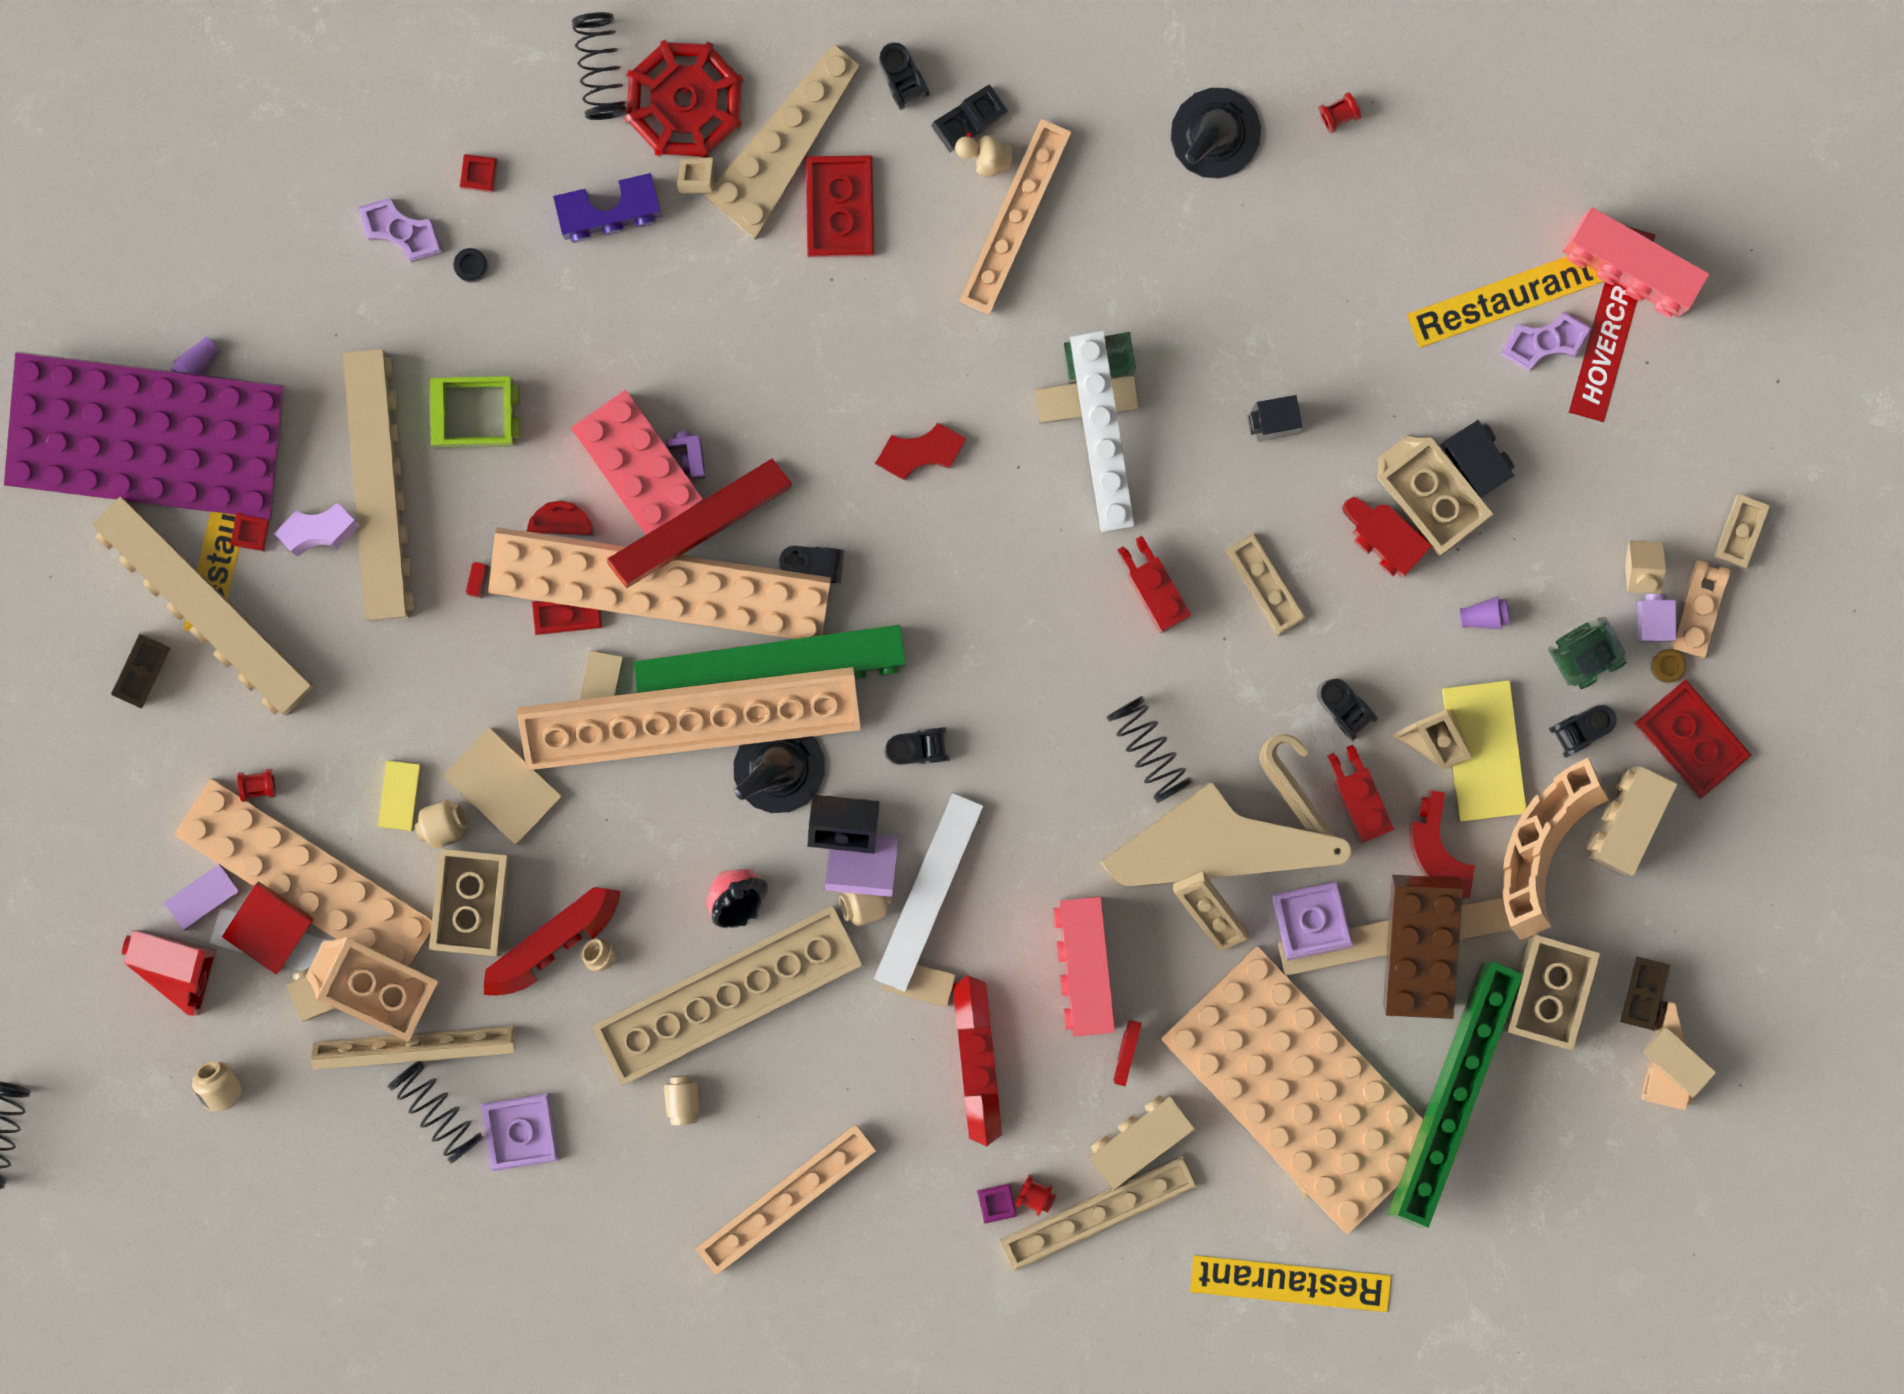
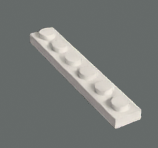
M1103 329L1069 334L1100 530L1105 532L1134 527Z

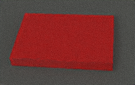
M872 155L806 156L808 258L874 256Z
M1686 679L1680 682L1634 722L1636 727L1699 799L1707 795L1752 756Z

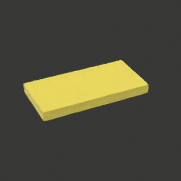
M1510 680L1443 688L1444 710H1453L1472 758L1452 766L1459 822L1523 814L1526 809Z

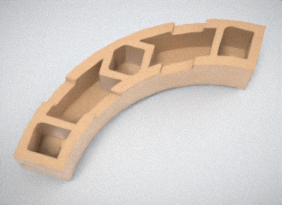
M1588 757L1557 775L1553 779L1554 783L1545 789L1540 796L1536 795L1521 815L1510 838L1503 866L1505 871L1503 899L1510 926L1520 940L1551 927L1545 903V885L1553 854L1565 834L1580 818L1609 800L1598 773Z

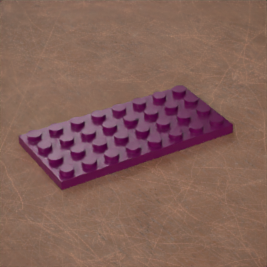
M15 352L4 486L115 500L121 496L130 502L236 515V512L251 517L270 519L272 518L285 385Z

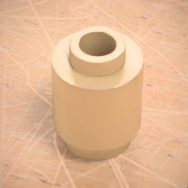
M690 1075L670 1077V1083L664 1084L666 1114L667 1117H670L671 1125L697 1123V1114H700L697 1081H691Z

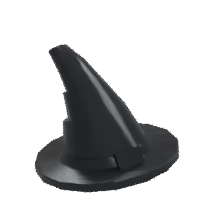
M1211 87L1194 93L1180 105L1172 121L1170 140L1176 158L1188 171L1202 178L1221 179L1238 173L1251 162L1260 145L1261 124L1256 109L1245 96L1228 88Z
M813 736L740 745L733 762L734 781L737 785L734 789L735 795L740 800H747L754 808L769 813L791 812L806 805L812 799V796L819 791L825 775L824 754L818 741Z

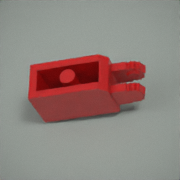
M1353 496L1344 501L1343 508H1341L1343 510L1342 513L1356 526V529L1352 532L1357 537L1354 542L1367 554L1373 551L1381 559L1378 564L1392 577L1396 574L1400 577L1405 576L1432 547L1388 505H1378L1372 510L1364 501L1361 502V499H1358V497L1355 498Z
M1140 536L1135 539L1136 545L1144 555L1147 563L1137 568L1128 549L1122 546L1117 551L1129 571L1127 576L1159 633H1162L1189 618L1191 613L1159 557L1155 558L1144 537Z
M1352 744L1346 747V753L1355 769L1354 773L1347 776L1344 775L1339 758L1334 752L1327 755V759L1336 778V781H1333L1356 837L1359 843H1364L1394 830L1371 774L1368 768H1364L1358 752Z

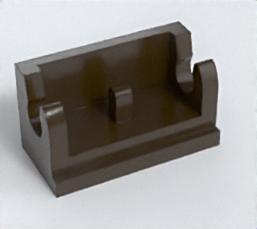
M139 633L111 691V695L142 709L171 648Z
M1636 956L1620 1022L1655 1031L1671 969L1670 965Z

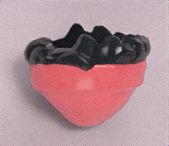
M751 869L722 871L713 881L706 901L713 924L720 928H737L739 926H746L747 921L751 918L757 919L758 910L768 891V883Z

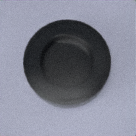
M466 248L455 256L453 267L461 280L474 283L480 281L486 275L488 263L482 252L474 248Z

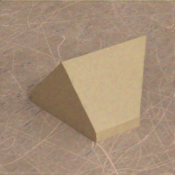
M1445 709L1391 735L1437 764L1440 770L1472 758L1452 709Z

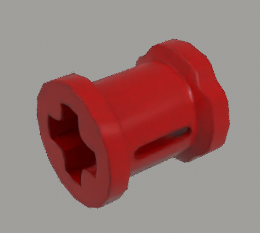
M1350 92L1346 93L1341 100L1328 106L1321 105L1318 107L1321 119L1331 134L1336 132L1337 127L1353 119L1357 121L1362 118L1356 100Z
M266 769L263 773L245 775L244 772L237 773L241 802H247L248 798L276 797L273 769Z

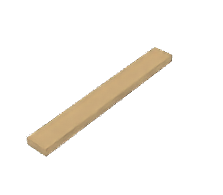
M1503 897L1462 905L1459 940L1512 930L1505 911ZM1389 920L1349 928L1353 948L1291 961L1286 960L1283 943L1278 942L1283 973L1287 976L1385 956L1387 954Z

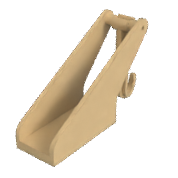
M1277 734L1269 738L1262 745L1260 764L1265 774L1307 831L1237 815L1213 782H1211L1105 857L1100 863L1117 884L1122 886H1142L1179 882L1202 871L1208 878L1341 865L1350 858L1351 847L1346 840L1336 837L1277 754L1278 747L1284 743L1289 744L1300 756H1306L1308 753L1307 749L1296 737L1289 734Z

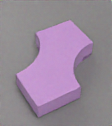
M391 198L358 207L369 241L382 239L396 243L405 251L410 262L443 253L432 219L414 220L402 215L395 208Z
M1564 311L1553 323L1544 327L1530 328L1517 324L1500 354L1527 370H1530L1539 359L1548 355L1564 354L1575 358L1592 327Z
M336 503L329 510L316 515H307L296 510L274 534L292 553L300 556L309 548L318 545H329L338 549L361 525L339 503Z

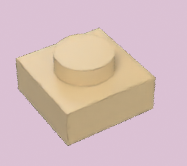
M713 157L680 158L677 188L680 194L712 193L716 167Z

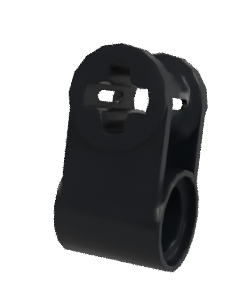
M896 42L885 45L880 52L879 64L899 110L905 109V104L922 96L925 98L929 97L930 93L906 47ZM890 52H898L903 56L904 62L899 67H890L885 62L886 55Z
M789 546L780 555L779 567L785 571L831 577L830 583L840 584L844 550L829 547ZM792 553H797L798 559L803 560L804 564L798 565L797 569L793 571L790 570V564L784 563V559L790 558Z
M1329 679L1319 685L1317 689L1319 703L1351 741L1357 739L1356 734L1368 723H1375L1378 720V717L1371 708L1343 680ZM1332 684L1337 685L1342 692L1341 699L1335 704L1330 703L1325 695L1326 689Z
M1596 705L1577 715L1566 718L1550 727L1549 730L1551 733L1556 734L1565 750L1563 756L1567 758L1610 733L1616 726L1617 718L1615 712L1610 707ZM1598 710L1605 712L1608 717V724L1602 730L1596 729L1591 722L1592 715Z
M946 727L918 730L913 733L893 736L885 745L884 753L887 760L894 765L930 764L950 761V755L946 754L944 734L947 732ZM931 738L934 740L935 754L933 753ZM898 740L906 742L909 747V754L905 759L893 757L890 751L893 742Z

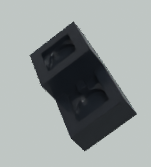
M989 84L963 100L958 107L935 120L931 127L950 153L955 150V145L961 137L966 136L967 133H971L975 137L1006 115L1008 110Z

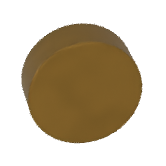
M1665 649L1658 652L1651 661L1652 674L1663 683H1672L1679 680L1686 670V661L1683 655L1673 649Z

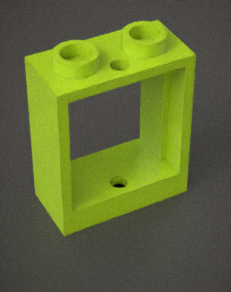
M511 376L430 378L431 445L434 448L515 446V438H520L521 436L520 418H514V405L520 404L519 384H514ZM503 388L504 436L448 437L447 390Z

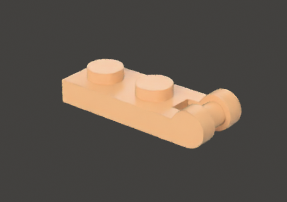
M1697 559L1677 625L1676 641H1673L1671 649L1701 659L1706 657L1724 589L1729 579L1730 568L1723 566L1714 568L1708 566V562ZM1703 579L1714 581L1712 591L1701 588Z

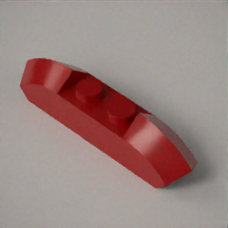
M593 887L485 969L484 995L498 996L515 993L539 981L532 969L537 967L541 971L556 959L553 955L554 952L562 946L569 950L583 938L579 933L583 930L591 939H594L611 920L617 908L621 891Z
M968 975L953 985L969 1139L987 1147L1002 1136L986 982Z

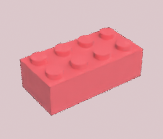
M1593 207L1581 217L1562 251L1568 255L1567 260L1580 268H1585L1587 265L1597 271L1596 276L1600 280L1614 285L1615 282L1627 288L1625 291L1627 295L1638 301H1643L1644 299L1656 305L1654 309L1658 313L1668 318H1672L1673 315L1679 317L1690 309L1709 276V273Z
M626 389L571 427L576 437L645 535L703 501Z
M1101 897L1058 900L1059 907L1053 908L1055 928H1061L1062 941H1056L1058 962H1065L1066 970L1065 975H1060L1061 994L1068 996L1069 1008L1063 1009L1065 1029H1072L1074 1037L1115 1033Z

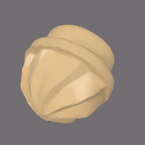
M592 939L586 943L582 950V960L586 967L593 972H603L605 969H611V965L616 962V951L607 940Z

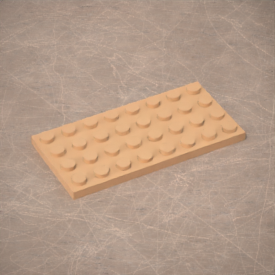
M1258 946L1254 947L1160 1038L1169 1050L1346 1235L1399 1185L1423 1119Z

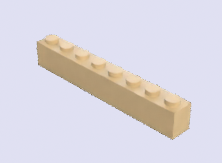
M383 349L342 352L357 522L361 525L358 528L365 620L373 622L410 618L409 610H414V595L412 590H407L406 577H411L412 570L410 557H404L403 544L409 543L407 523L402 524L400 511L406 510L404 490H399L398 477H403V465L401 457H396L395 444L400 443V431L398 423L393 424L392 411L397 410L396 391L390 390L389 377H394V362L392 357H387V352Z
M120 496L92 524L98 531L95 535L97 540L108 550L114 547L122 555L118 560L131 573L137 570L145 578L142 584L154 596L157 597L161 593L169 601L166 608L179 620L185 617L193 625L190 632L203 644L208 640L217 649L213 653L214 656L227 668L232 664L240 672L237 676L238 680L250 691L256 688L264 696L261 702L274 715L278 711L283 715H288L315 688L129 501Z

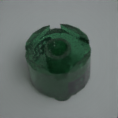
M1607 617L1596 618L1599 625L1592 628L1587 622L1569 631L1555 641L1558 648L1549 646L1548 651L1567 685H1578L1580 689L1587 688L1598 681L1596 675L1607 669L1609 672L1616 671L1627 663L1624 658L1626 651Z

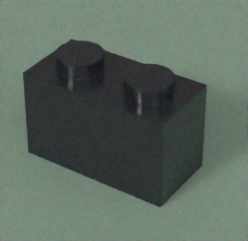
M1297 395L1256 402L1250 415H1247L1250 434H1256L1258 442L1297 435L1303 428Z
M1476 420L1440 445L1454 466L1481 498L1514 477L1515 475L1511 470L1515 466L1506 452L1500 453L1493 443L1496 441V437L1491 428L1486 423L1482 425L1479 420Z
M813 795L807 847L874 854L880 801Z

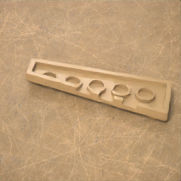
M833 44L715 182L712 193L704 195L707 200L752 238L756 239L761 233L785 189L788 188L796 171L830 118L832 111L859 70V64Z

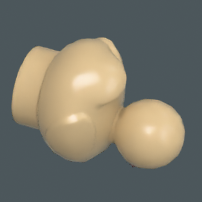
M967 133L955 145L956 153L961 158L971 159L974 156L976 157V171L986 178L996 176L1000 170L1007 171L1011 166L1012 150L1010 145L1001 144L994 136L986 135L976 141L971 133Z

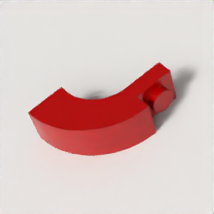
M1428 791L1427 797H1421L1419 816L1424 817L1423 823H1409V841L1413 857L1425 876L1460 878L1463 888L1462 898L1470 899L1475 865L1459 862L1445 850L1440 838V823L1445 792Z

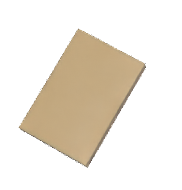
M490 727L443 775L454 788L515 845L563 797L535 770H527L525 760Z

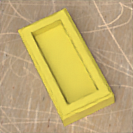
M386 760L378 827L413 831L421 770L420 764Z

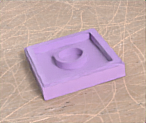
M876 835L874 854L829 849L825 890L892 897L898 837Z
M1338 881L1272 895L1287 961L1353 948Z
M549 1093L481 1104L491 1171L559 1160Z

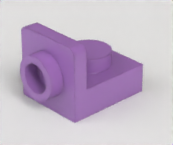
M693 431L673 433V439H667L666 446L668 449L687 447V452L682 453L684 473L690 472L693 480L706 478L700 436H693Z

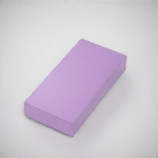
M219 864L164 903L181 928L186 930L235 896L240 890L224 867Z

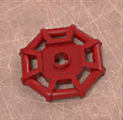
M660 41L661 45L633 70H628L626 77H628L627 115L624 116L625 122L630 124L652 147L656 156L675 155L707 158L709 157L708 154L736 128L740 129L742 125L740 110L741 88L744 82L743 76L735 72L713 48L714 44L707 41L706 44ZM673 56H692L698 58L695 65L682 66L681 64H675ZM665 59L668 67L654 80L648 77L647 74ZM709 62L723 79L714 82L703 70L706 63ZM641 85L651 88V101L648 107L640 108ZM728 89L726 113L717 109L718 91ZM679 91L684 94L688 92L693 94L690 98L692 103L690 106L682 105L679 107L676 105L678 101L676 94ZM654 115L665 127L661 136L644 119ZM713 118L722 122L711 134L703 139L700 130ZM672 133H693L695 143L670 142Z

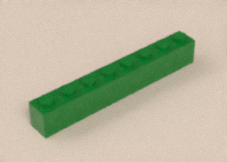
M900 625L633 661L637 693L850 667L854 669L856 680L867 678V671L879 670L880 676L900 673L899 667L906 666Z
M1493 961L1481 963L1388 1215L1417 1227L1429 1228L1523 976L1522 973Z

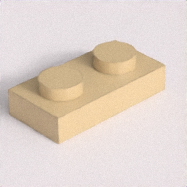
M1737 494L1713 557L1746 569L1770 505Z

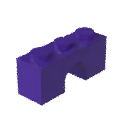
M648 173L618 180L621 190L620 201L613 209L607 211L598 210L591 205L586 188L553 196L564 239H571L572 243L591 239L590 234L603 231L604 235H611L624 231L623 226L636 223L637 227H645L655 224V218L662 217L652 174Z

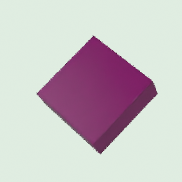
M1010 1183L977 1190L984 1224L1017 1217Z

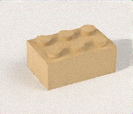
M1641 766L1629 768L1627 772L1622 771L1615 785V789L1618 790L1617 796L1613 802L1608 801L1602 811L1600 819L1604 820V823L1599 832L1594 831L1587 843L1586 850L1590 851L1587 859L1622 876H1634L1677 783Z
M439 848L429 950L501 956L511 855Z
M1535 934L1529 936L1519 970L1523 976L1502 1031L1573 1051L1600 953Z

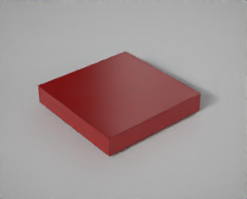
M258 881L225 930L222 938L277 975L314 919Z

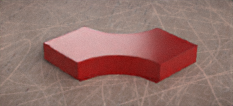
M938 422L928 433L918 438L903 439L891 435L875 465L903 481L915 469L925 465H939L950 469L966 438Z

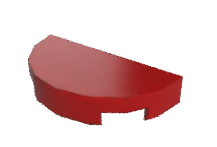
M561 500L548 502L537 509L529 519L526 532L539 534L594 536L592 523L586 513L574 503Z
M1134 1020L1127 1022L1113 1077L1114 1084L1126 1087L1142 1022Z

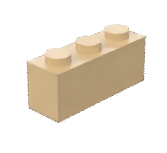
M1161 1095L1156 1096L1144 1106L1147 1112L1137 1119L1134 1115H1131L1117 1126L1120 1132L1110 1139L1107 1135H1104L1090 1146L1093 1152L1088 1155L1113 1190L1195 1130L1169 1095L1164 1099Z

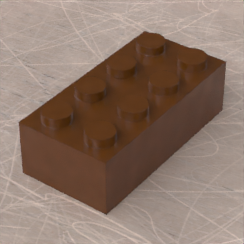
M1392 874L1383 998L1386 1016L1454 1019L1463 894L1460 878Z

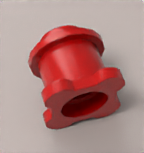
M1029 1174L1016 1199L1015 1206L1020 1207L1022 1204L1036 1211L1037 1216H1040L1042 1211L1048 1213L1056 1198V1194L1051 1192L1053 1186L1047 1187L1034 1181L1033 1175Z

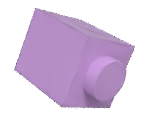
M1646 594V600L1636 602L1637 642L1676 641V600H1666V594Z

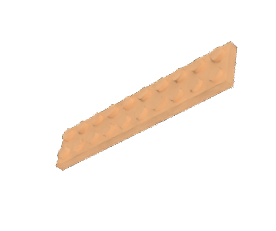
M499 527L495 531L488 593L791 639L821 636L823 633L831 577L681 555L626 589L607 564V558L624 549L625 546Z
M853 667L517 707V717L527 770L861 730Z

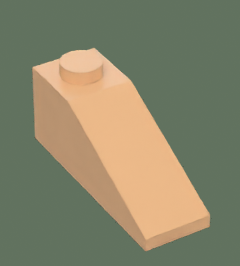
M1663 1001L1655 1036L1665 1026L1685 1044L1676 1004ZM1649 1061L1641 1100L1686 1110L1687 1104H1692L1694 1098L1653 1061Z

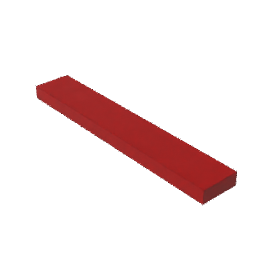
M772 458L607 558V564L627 589L791 489L792 482Z

